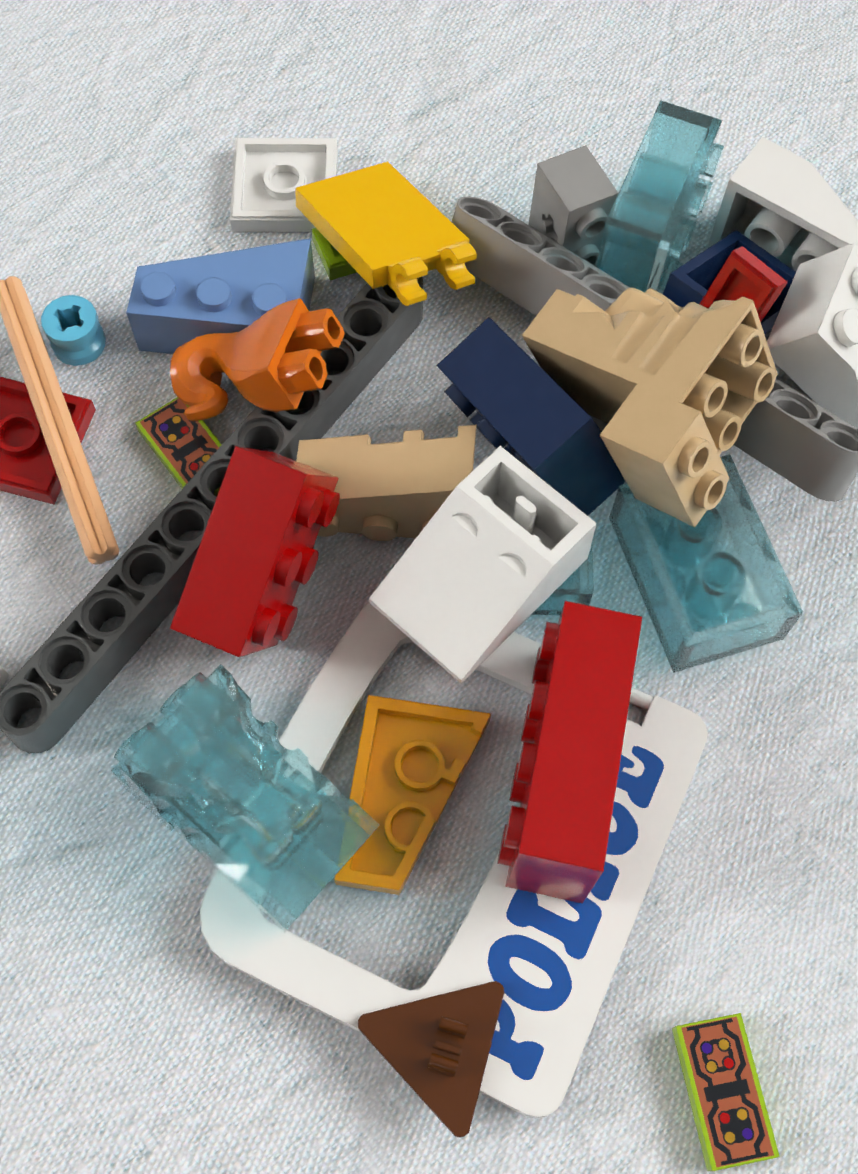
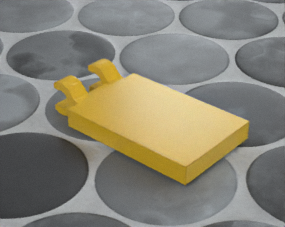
M388 161L295 188L296 207L372 289L388 284L396 293L400 302L405 306L427 300V293L419 286L417 278L428 275L430 270L436 269L444 277L449 287L454 290L475 284V277L465 266L466 262L477 258L474 247L469 243L470 239Z

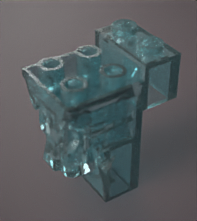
M220 664L208 678L199 672L186 684L179 687L160 708V713L164 717L156 726L152 722L146 724L120 746L114 755V758L119 763L111 772L115 779L170 831L174 829L285 933L380 824L353 799L346 798L329 779L309 764L308 757L299 748L289 750L283 747L279 742V727L272 720L261 722L252 715L251 699L237 684L232 674Z

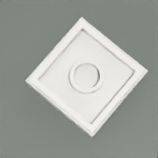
M235 138L230 209L232 232H312L311 229L316 227L296 207L295 188L337 176V138Z

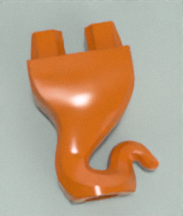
M301 298L287 301L272 308L239 332L205 334L179 346L173 353L170 363L173 391L184 404L190 406L184 411V415L190 421L209 419L225 410L229 397L227 392L220 387L222 372L226 373L247 401L263 410L279 412L297 409L304 392L322 389L328 374L326 362L320 354L324 350L340 347L345 335L344 329L330 308L309 312Z

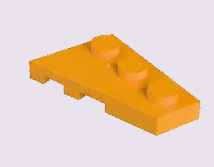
M368 695L334 879L336 885L400 895L487 728L491 713Z

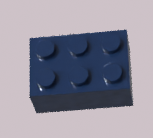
M490 317L436 365L452 383L444 391L446 395L467 418L476 410L477 413L469 420L473 425H476V428L496 449L499 446L504 448L587 516L626 482L600 437L602 431L594 420Z

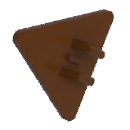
M497 981L361 1015L358 1020L359 1031L446 1128L458 1138L466 1136L470 1131L505 992L503 985Z

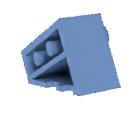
M311 238L138 266L126 314L139 351L173 354L179 346L198 336L213 333L239 332L272 308L301 298L307 309L310 310L315 282Z

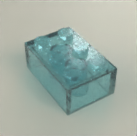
M660 100L606 220L597 268L629 288H636L643 292L650 288L658 292L659 290L664 291L670 273L680 266L681 261L673 258L680 259L682 252L687 251L697 221L690 219V216L697 218L698 213L703 212L713 186V182L705 180V176L714 177L725 146L716 143L722 123L721 119Z
M730 454L721 457L730 478L727 482L724 496L715 508L706 511L695 528L635 499L627 484L618 487L609 516L673 673L783 640L803 614L798 599Z

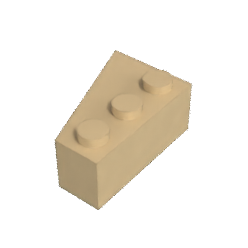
M476 425L458 426L457 437L425 440V434L422 429L404 431L402 442L371 444V437L368 434L299 440L297 462L339 478L334 490L340 494L336 513L326 528L321 526L318 536L327 537L342 532L363 534L365 537L376 541H389L396 537L416 538L455 487L473 471Z

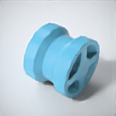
M67 295L53 300L45 307L41 316V326L50 340V346L57 359L65 364L78 366L86 365L96 360L102 354L106 345V337L99 323L98 314L90 301L84 297Z

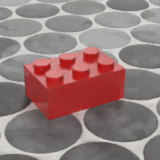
M235 446L170 629L239 658L276 646L279 640L285 641L292 631L297 618L298 608L292 606L298 587L300 583L305 585L309 581L318 561L319 552L313 549L319 530L321 526L326 528L331 523L339 504L340 494L334 491L339 478L274 452Z

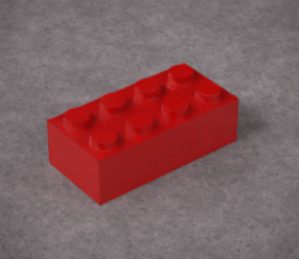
M565 601L558 624L546 621L541 647L538 648L531 683L534 684L532 696L530 704L527 706L522 728L521 741L524 742L519 763L516 764L509 801L521 804L520 807L511 806L508 822L503 830L497 864L509 866L505 887L583 903L602 875L641 630V616Z

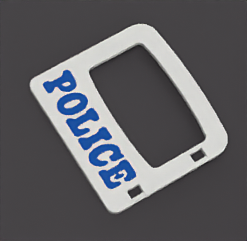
M368 601L310 686L248 798L202 900L200 908L202 934L212 953L228 966L360 1032L358 1020L363 1014L493 981L501 983L505 992L479 1093L525 1116L532 1118L546 1117L558 1109L565 1097L705 747L708 735L706 724L694 712L657 695L653 697L632 687L629 703L647 710L642 725L628 719L626 721L604 871L584 902L578 903L505 887L509 866L497 864L498 852L461 927L426 984L415 990L401 988L272 924L262 914V905L278 861L323 767L377 676L399 646L413 642ZM513 632L476 670L532 695L534 684L531 683L538 648L541 647V644Z

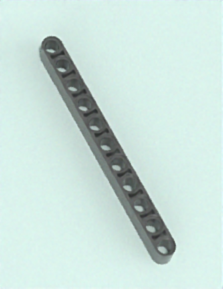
M419 277L417 282L423 289V277ZM367 283L337 316L345 333L340 347L324 350L320 354L326 362L327 372L339 371L341 373L327 375L322 389L303 393L297 409H306L308 412L292 415L290 413L297 409L273 412L256 406L0 691V730L18 749L27 753H42L54 747L179 604L217 496H214V492L222 484L235 446L257 450L271 448L274 450V453L297 461L299 440L321 439L416 330L423 319V301L405 306L399 299H395L398 297L388 284L372 289ZM363 334H372L371 336H360ZM187 531H202L201 535L196 539L190 541L178 540ZM154 572L164 574L162 579L156 584L150 586L139 585L148 574ZM115 616L125 617L123 623L117 629L110 632L100 631L103 623L109 618ZM76 661L84 662L83 668L76 676L69 679H59L60 673L68 664ZM33 708H42L40 717L33 725L26 728H17L18 721L25 712Z

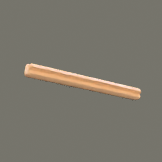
M9 276L6 280H0V313L84 553L91 564H102L105 561L115 559L119 554V548L25 288L19 278Z

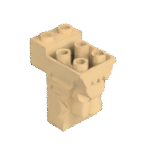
M628 288L604 311L582 295L576 294L574 296L556 289L522 334L539 366L588 415L608 423L601 432L600 437L635 499L694 528L707 510H711L718 505L724 496L727 482L730 479L720 454L722 451L730 449L736 442L742 423L755 405L763 402L769 396L778 375L753 300L745 297L735 301L719 300L713 302L709 309L695 302H689L684 307H680L652 288L645 292L636 288Z

